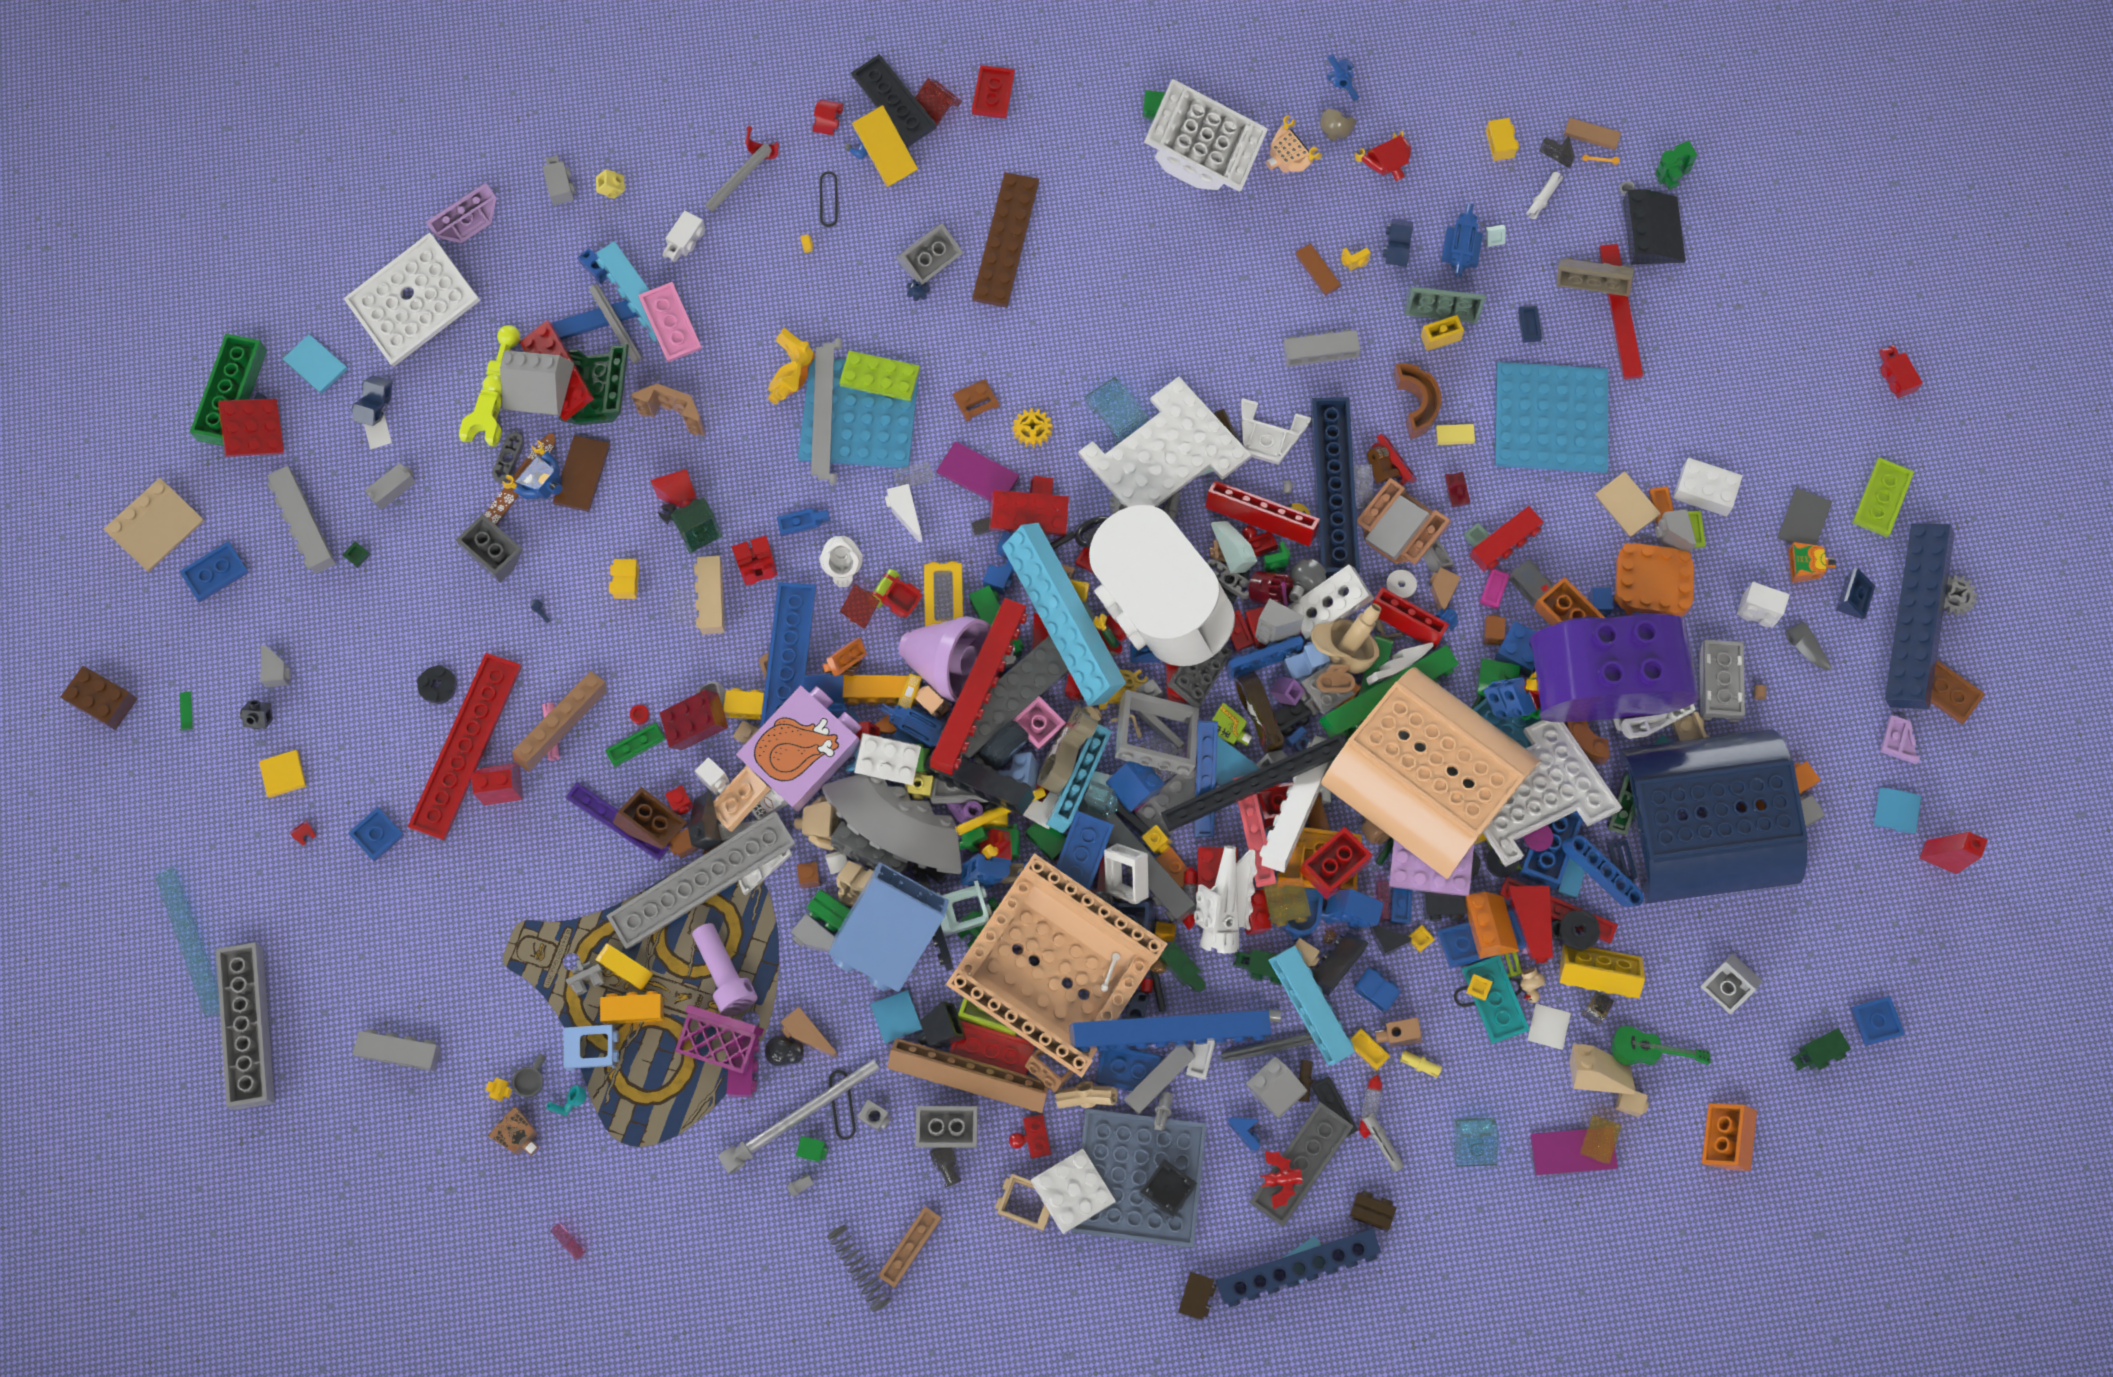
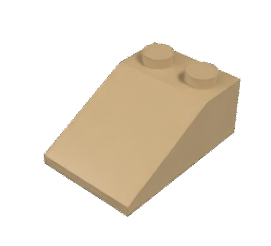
M1573 1044L1569 1061L1573 1089L1635 1095L1636 1091L1630 1065L1619 1063L1614 1056L1595 1046Z

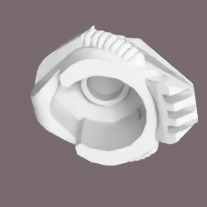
M834 536L825 544L819 561L824 572L833 577V582L839 588L849 587L853 581V575L862 566L863 554L851 538Z

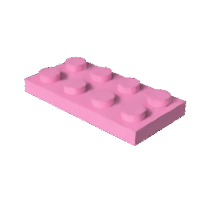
M673 282L638 295L667 362L702 349Z

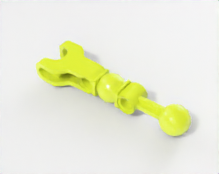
M504 325L497 333L498 342L501 344L496 360H490L486 371L488 376L483 381V390L479 394L474 411L462 420L459 430V437L462 442H472L478 432L485 431V440L489 446L496 447L499 444L502 435V429L497 423L502 401L500 366L504 351H511V348L518 345L520 341V332L512 325Z

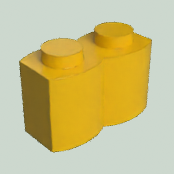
M614 559L613 565H610V575L613 576L612 582H609V593H612L614 599H637L638 560Z

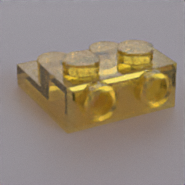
M1302 877L1277 881L1276 884L1263 886L1271 924L1276 923V927L1288 925L1287 921L1295 919L1296 923L1308 921L1307 917L1311 916Z

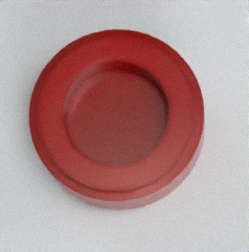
M635 705L630 710V718L635 724L642 725L649 720L650 713L644 705Z

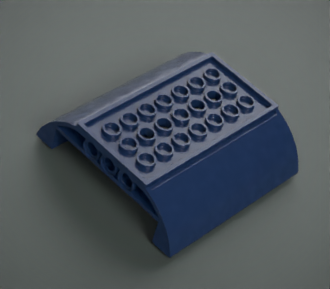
M1768 729L1618 749L1621 768H1628L1648 879L1647 883L1642 884L1646 904L1802 883L1807 866V830L1794 762L1791 759L1785 742L1775 730ZM1757 800L1764 802L1765 808L1763 811L1756 808L1755 803ZM1738 802L1745 805L1744 813H1739L1736 810ZM1698 808L1705 809V818L1698 817L1696 813ZM1679 810H1683L1686 813L1687 818L1685 821L1678 819L1677 812Z

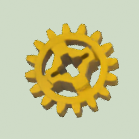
M1030 408L1028 413L1024 409L1023 415L1017 414L1018 420L1013 421V425H1015L1012 427L1013 432H1015L1014 438H1019V444L1025 442V447H1028L1029 444H1032L1033 448H1035V444L1041 447L1042 441L1048 442V437L1052 436V431H1050L1053 430V425L1050 424L1051 418H1046V412L1040 414V409L1033 412V408Z

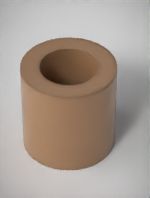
M1754 686V699H1766V686Z

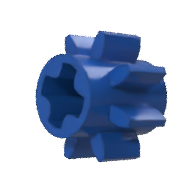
M1441 608L1435 616L1449 624L1446 631L1448 629L1453 631L1459 622L1457 620L1458 614L1451 608H1446L1445 611Z

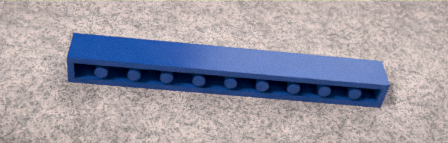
M1269 1010L1075 1022L1069 1025L1070 1045L1081 1053L1089 1052V1049L1097 1048L1098 1052L1109 1051V1047H1117V1050H1127L1129 1046L1145 1049L1149 1048V1045L1156 1044L1157 1048L1168 1047V1043H1176V1046H1186L1188 1042H1195V1045L1207 1044V1041L1213 1040L1215 1044L1227 1043L1228 1039H1234V1042H1245L1246 1038H1253V1041H1263L1265 1037L1271 1035Z

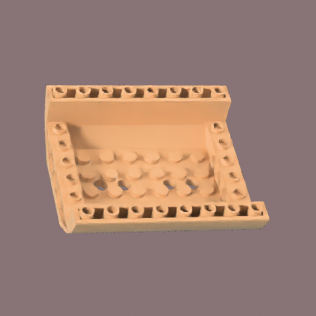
M1413 667L1394 683L1348 739V742L1337 755L1320 784L1448 880L1460 865L1462 858L1542 760L1416 667ZM1405 731L1409 734V738L1402 740L1399 738L1398 733ZM1417 743L1423 744L1425 751H1416L1414 745ZM1449 767H1454L1458 774L1450 776L1446 770ZM1470 779L1473 781L1474 786L1466 788L1463 785V781Z
M1034 853L946 983V986L1082 1078L1092 1063V1058L1097 1048L1081 1053L1071 1046L1069 1025L1075 1022L1117 1020L1152 964L1160 957L1167 943ZM1013 945H1020L1023 950L1022 954H1014L1012 951ZM1114 953H1118L1120 959L1116 961L1108 983V990L1103 992L1101 985L1104 984L1111 966V957ZM1030 956H1036L1039 959L1037 966H1032L1029 963ZM1064 978L1071 980V988L1066 989L1062 986ZM1079 990H1086L1089 997L1087 1000L1080 999L1078 995Z

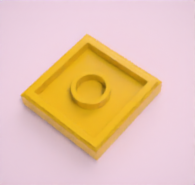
M297 750L259 761L268 798L307 787Z

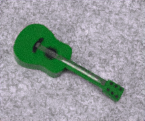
M1630 1026L1620 1027L1611 1040V1050L1614 1058L1624 1065H1635L1638 1063L1654 1065L1663 1053L1695 1058V1061L1706 1065L1711 1063L1709 1051L1661 1045L1660 1038L1657 1035L1646 1034Z

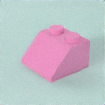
M1040 696L1012 720L1018 722L1028 732V740L1037 749L1051 742L1066 725V722Z

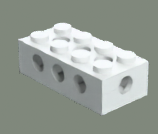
M1347 565L1302 596L1299 602L1289 605L1288 608L1304 615L1301 627L1302 634L1307 640L1312 641L1311 631L1315 625L1331 623L1337 619H1346L1371 602L1374 597L1355 568ZM1349 589L1348 595L1343 597L1344 590ZM1333 599L1332 606L1328 607L1329 600ZM1317 610L1316 617L1312 618V613Z

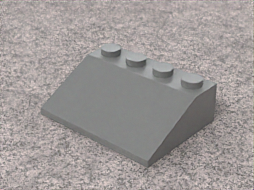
M505 350L500 366L503 409L560 416L574 363L560 355Z

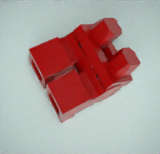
M766 535L750 540L752 548L749 547L747 541L731 546L745 585H753L758 581L771 579L778 575Z

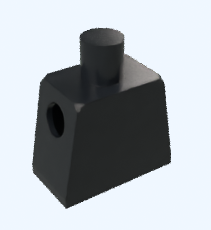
M944 1001L939 1003L921 1019L920 1023L923 1032L917 1035V1040L921 1045L928 1043L929 1046L942 1048L966 1038L955 1005Z

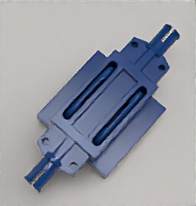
M1467 203L1466 211L1459 214L1455 228L1447 227L1441 262L1450 263L1456 277H1462V272L1466 267L1477 268L1483 233L1477 232L1478 216L1473 214L1474 204L1472 203L1471 206L1470 203Z
M885 704L882 705L880 711L890 716L889 723L897 729L892 738L893 740L910 744H923V748H930V750L936 748L945 723L912 705L907 709L900 705H897L894 709Z

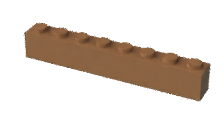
M899 1038L895 1039L890 1050L888 1069L1030 1109L1031 1111L1043 1112L1049 1088L1038 1078Z

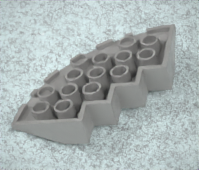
M863 774L854 775L822 786L827 801L837 810V816L843 818L848 823L847 827L856 835L861 834L868 839L871 846L878 850L884 849L892 853L893 858L902 862H914L920 868L925 869L928 866L936 868L938 872L961 874L958 834L953 817L950 815H934L929 801H911L906 787H888L885 779Z

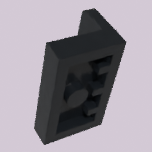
M1300 699L1296 705L1286 704L1274 712L1281 734L1288 736L1298 725L1304 726L1310 722L1312 711L1307 710Z

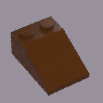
M640 787L618 810L613 823L628 835L664 849L687 824V821L643 787Z

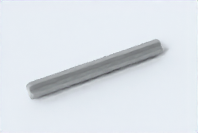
M764 143L705 203L706 208L711 212L714 211L772 151L771 147Z
M598 284L592 285L589 291L620 343L629 345L628 356L632 363L639 362L642 359L640 353Z

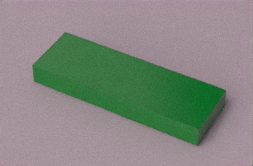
M655 722L611 746L605 752L614 768L666 739Z

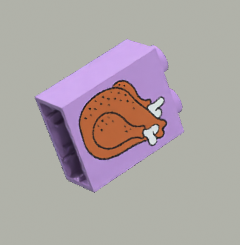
M800 685L736 753L752 771L797 812L803 808L860 745V740L855 734L862 727L846 712L837 719L828 711L827 708L833 701L817 686L809 693Z

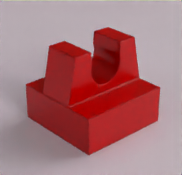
M305 820L290 831V835L302 846L306 844V841L303 839L304 835L308 834L312 839L316 837L308 820Z

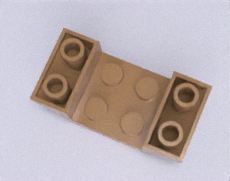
M658 383L632 393V400L640 415L655 417L661 405L666 410L670 411L672 409L682 415L687 430L691 434L705 436L706 432L690 395Z

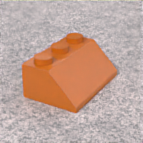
M1486 891L1466 895V913L1479 959L1518 952V945L1504 897Z
M1708 1103L1702 1164L1729 1170L1751 1171L1757 1110L1746 1105Z

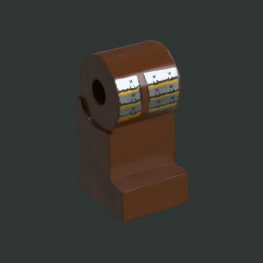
M1384 446L1370 449L1367 453L1369 466L1376 484L1400 475L1398 468L1393 469L1389 459V451Z

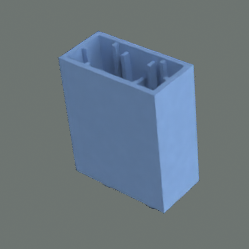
M879 862L836 933L828 954L833 957L834 963L839 968L845 971L856 969L866 974L869 982L880 990L891 988L899 992L943 921L949 900Z

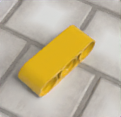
M607 943L595 959L599 964L641 991L653 975L652 972Z

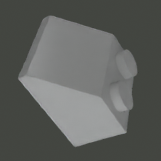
M1687 509L1665 512L1655 527V534L1659 538L1660 544L1665 547L1691 552L1696 545Z
M1732 953L1700 987L1731 1015L1757 990L1763 981Z
M1276 1056L1246 1083L1251 1094L1278 1119L1307 1092V1089L1292 1071Z

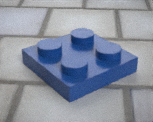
M379 807L348 832L374 862L405 836Z
M1891 996L1850 1008L1865 1047L1905 1035Z

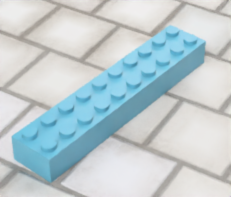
M1039 523L1021 525L1004 543L1002 548L1088 707L1104 704L1126 682Z

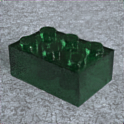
M704 497L693 500L690 505L678 508L670 515L689 554L723 537L716 518Z

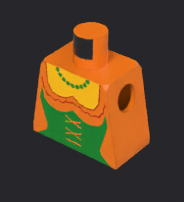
M1793 542L1788 549L1791 583L1820 579L1826 573V568H1835L1836 566L1835 557H1825V549L1822 546Z

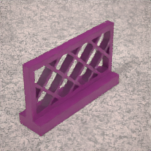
M687 1004L685 1012L688 1015L675 1052L746 1074L758 1036L762 1037L764 1029ZM693 1019L697 1020L700 1026L694 1032L690 1029ZM713 1025L717 1034L709 1038L706 1029ZM731 1031L734 1039L726 1043L723 1034ZM702 1032L705 1041L697 1045L694 1036ZM746 1036L751 1037L749 1046L743 1049L740 1040ZM719 1037L722 1046L714 1050L711 1041ZM690 1039L693 1048L688 1051L682 1050L685 1041ZM736 1043L739 1052L731 1056L728 1047ZM707 1044L711 1053L703 1057L699 1048ZM725 1050L727 1059L719 1062L716 1054ZM740 1055L743 1058L741 1069L737 1068L733 1059Z

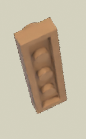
M924 1207L878 1277L896 1288L942 1218L927 1207Z

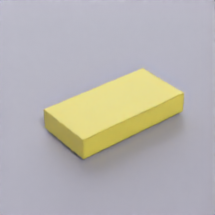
M1474 424L1436 425L1437 445L1474 444Z

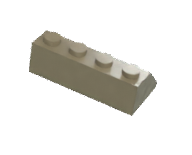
M1561 258L1558 266L1556 286L1630 296L1635 268L1625 265L1614 266L1609 263L1599 264L1589 260L1577 261L1573 258Z

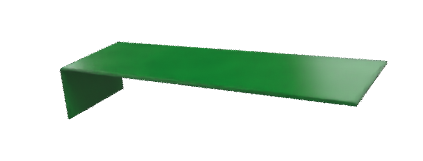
M191 691L179 693L181 729L178 730L184 731L193 729Z

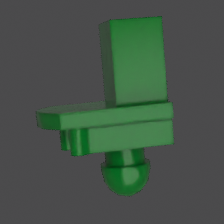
M980 826L962 834V840L958 841L959 850L967 848L972 853L980 851L979 843L989 838L986 828Z

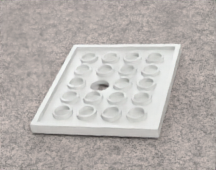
M430 232L343 298L393 367L481 301ZM408 287L413 289L414 294L412 298L404 300L402 298L403 290Z

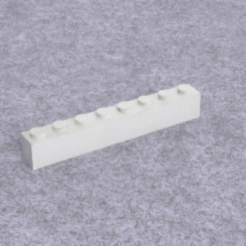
M1315 735L1313 741L1308 743L1307 748L1327 739ZM1332 761L1293 777L1294 784L1293 786L1290 785L1287 790V800L1282 801L1280 807L1281 814L1275 817L1273 826H1275L1274 830L1269 831L1266 839L1268 843L1266 846H1262L1260 852L1262 866L1285 872L1322 787L1320 783L1331 766Z

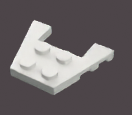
M1242 398L1243 447L1251 454V457L1279 465L1309 426L1311 418L1295 414L1290 430L1255 421L1253 419L1258 403Z
M760 820L740 823L732 832L727 830L723 824H718L722 841L731 839ZM787 850L739 880L743 894H748L791 857V850Z

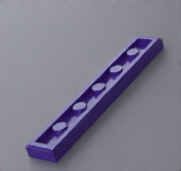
M576 782L565 797L568 801L660 862L669 850L670 844L664 849H660L625 833L613 823L618 809L578 782Z

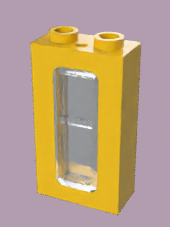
M949 561L946 564H939L938 562L924 564L925 627L964 617L962 563Z

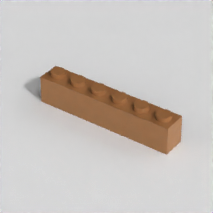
M590 671L512 751L514 762L530 772L607 692L606 682Z

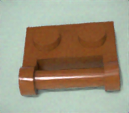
M986 379L952 394L966 422L985 411L1000 407ZM989 399L990 401L970 411L967 410L968 408L977 405L985 400Z

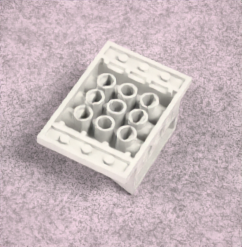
M1172 79L1144 143L1158 149L1155 155L1156 160L1164 171L1196 188L1219 190L1225 184L1240 192L1268 128Z

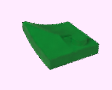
M1482 658L1477 695L1486 697L1483 690L1493 681H1508L1509 679L1519 678L1521 666Z

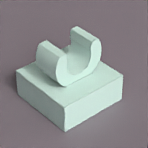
M1504 225L1486 227L1487 247L1505 244L1506 228Z

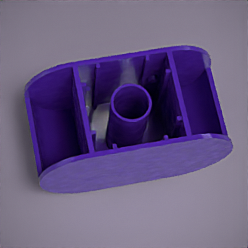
M1640 613L1614 618H1575L1544 628L1529 638V646L1533 650L1541 704L1539 713L1542 720L1549 722H1578L1661 715L1688 707L1699 699L1686 620L1680 616Z

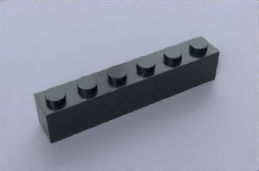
M933 752L923 764L929 776H933L935 779L1023 816L1035 798L1031 786L1027 783L1017 782L1011 776H1003L996 770L984 768L980 763L970 762L963 756H961L962 763L958 770L955 769L953 775L930 767V758Z

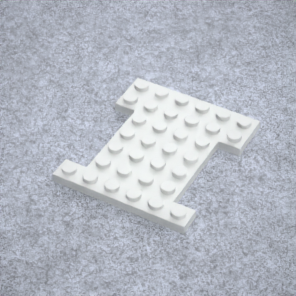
M1177 377L1150 398V401L1160 413L1106 454L1093 441L1078 452L1083 461L1125 508L1136 505L1158 507L1209 467L1223 480L1251 458V454L1180 377Z
M1542 720L1525 728L1523 731L1532 746L1526 749L1542 761L1533 773L1528 775L1483 832L1505 867L1523 858L1524 855L1515 843V840L1575 811L1579 813L1588 827L1622 809L1564 722ZM1449 767L1446 770L1450 776L1458 774L1454 767ZM1470 779L1463 781V785L1466 788L1474 786L1473 781Z

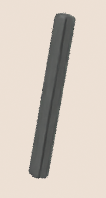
M1310 1033L1223 1051L1222 1059L1224 1062H1229L1315 1042Z

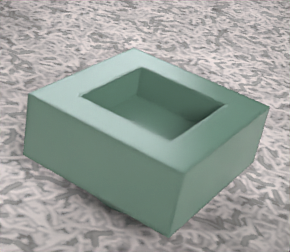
M1479 523L1463 535L1473 548L1490 536Z

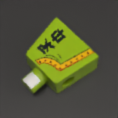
M1222 703L1212 721H1218V736L1233 748L1237 741L1248 746L1253 736L1244 731L1247 721L1225 703Z

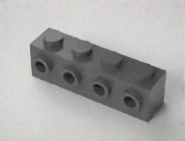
M844 822L839 824L831 836V846L835 850L842 852L870 870H874L879 862L902 875H905L908 870L909 861L907 863L893 858L892 853L884 849H876L870 845L868 839L861 834L856 835Z

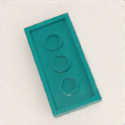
M1499 955L1461 969L1467 986H1469L1473 974L1492 981L1485 1001L1472 996L1491 1045L1530 1031Z

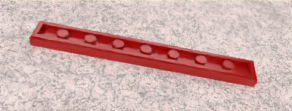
M1618 244L1599 246L1601 264L1609 263L1614 266H1622ZM1607 293L1623 379L1642 378V366L1628 296Z

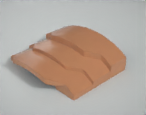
M1390 478L1358 517L1357 524L1364 529V537L1366 538L1399 495L1428 512L1430 517L1396 560L1368 543L1365 539L1366 544L1394 564L1409 561L1416 565L1438 537L1440 538L1449 527L1451 520L1436 509L1434 512L1406 493V489Z

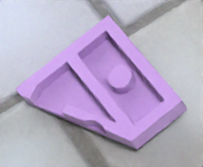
M1893 715L1889 717L1880 750L1881 753L1914 764L1919 762L1920 759L1915 750V737L1912 735L1911 721Z

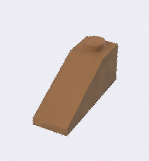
M800 1007L796 1008L780 1022L783 1026L781 1031L787 1038L792 1037L795 1041L834 1058L838 1056L837 1052Z

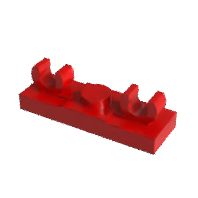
M1383 434L1378 435L1376 438L1380 443H1374L1372 449L1380 446L1388 449L1389 459L1393 468L1397 467L1400 470L1399 476H1402V481L1399 484L1404 486L1407 481L1414 483L1418 480L1387 436Z

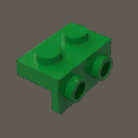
M1280 542L1277 554L1264 556L1262 571L1279 574L1286 571V567L1289 565L1290 551L1288 547H1285L1284 542Z

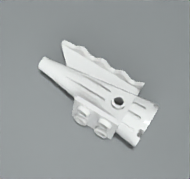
M1224 846L1215 886L1210 890L1202 884L1198 885L1194 919L1197 925L1204 928L1200 940V947L1211 951V948L1218 949L1217 953L1237 952L1240 946L1239 927H1244L1247 930L1251 929L1249 923V915L1253 912L1251 896L1255 893L1253 877L1257 874L1255 850H1249L1236 863V847Z

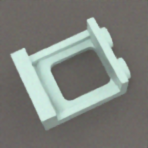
M978 880L974 881L975 886L942 895V897L949 900L945 917L941 922L944 936L982 926L989 921V916L992 915L989 904L985 905L983 898L987 897L984 886H979ZM977 896L983 915L961 923L957 922L952 907L953 903Z

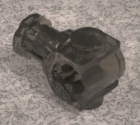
M934 1148L929 1151L934 1167L937 1171H941L945 1187L962 1181L954 1167L956 1165V1156L952 1148Z

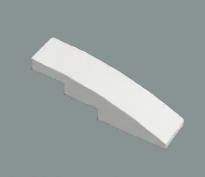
M1433 643L1403 649L1392 656L1393 660L1386 662L1379 667L1380 671L1366 678L1368 685L1384 681L1406 669L1422 658L1433 647Z

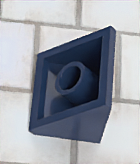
M1853 568L1847 575L1836 611L1859 619H1866L1875 585L1859 568Z

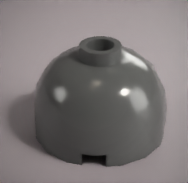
M1301 559L1291 569L1290 578L1293 579L1292 584L1294 586L1299 585L1304 589L1302 595L1304 596L1326 581L1325 574L1327 572L1314 559Z

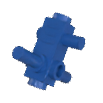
M1334 54L1329 55L1327 58L1334 71L1326 75L1329 81L1332 80L1334 86L1339 87V89L1346 88L1353 101L1358 100L1359 96L1352 86V77L1355 76L1352 71L1354 64L1352 61L1349 62L1347 58L1341 59L1338 62Z

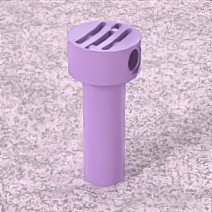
M708 923L696 928L692 936L718 988L713 994V999L721 1015H735L751 1007L758 999L755 990L748 978H739L714 924Z

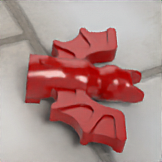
M1266 1150V1163L1277 1166L1280 1171L1277 1174L1260 1175V1177L1265 1179V1184L1261 1186H1283V1189L1278 1194L1272 1196L1273 1209L1275 1210L1279 1206H1287L1288 1199L1296 1195L1293 1185L1303 1184L1300 1168L1290 1169L1291 1159L1283 1158L1279 1151L1268 1152Z

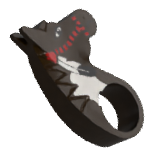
M1254 671L1236 677L1235 686L1244 710L1255 724L1264 755L1282 750L1281 746L1284 745L1283 742L1285 740L1277 725L1274 712L1259 677Z

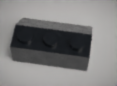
M1348 932L1344 937L1340 935L1334 943L1335 949L1332 952L1328 950L1323 956V964L1320 967L1317 965L1314 967L1312 977L1316 984L1322 988L1325 995L1329 996L1363 954L1369 944L1366 940Z

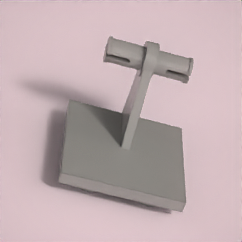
M1333 662L1301 682L1306 691H1304L1300 698L1304 702L1305 707L1312 711V716L1320 711L1322 714H1325L1354 695L1352 690L1347 693H1324L1317 688V678L1322 673H1325V670L1330 665H1334Z

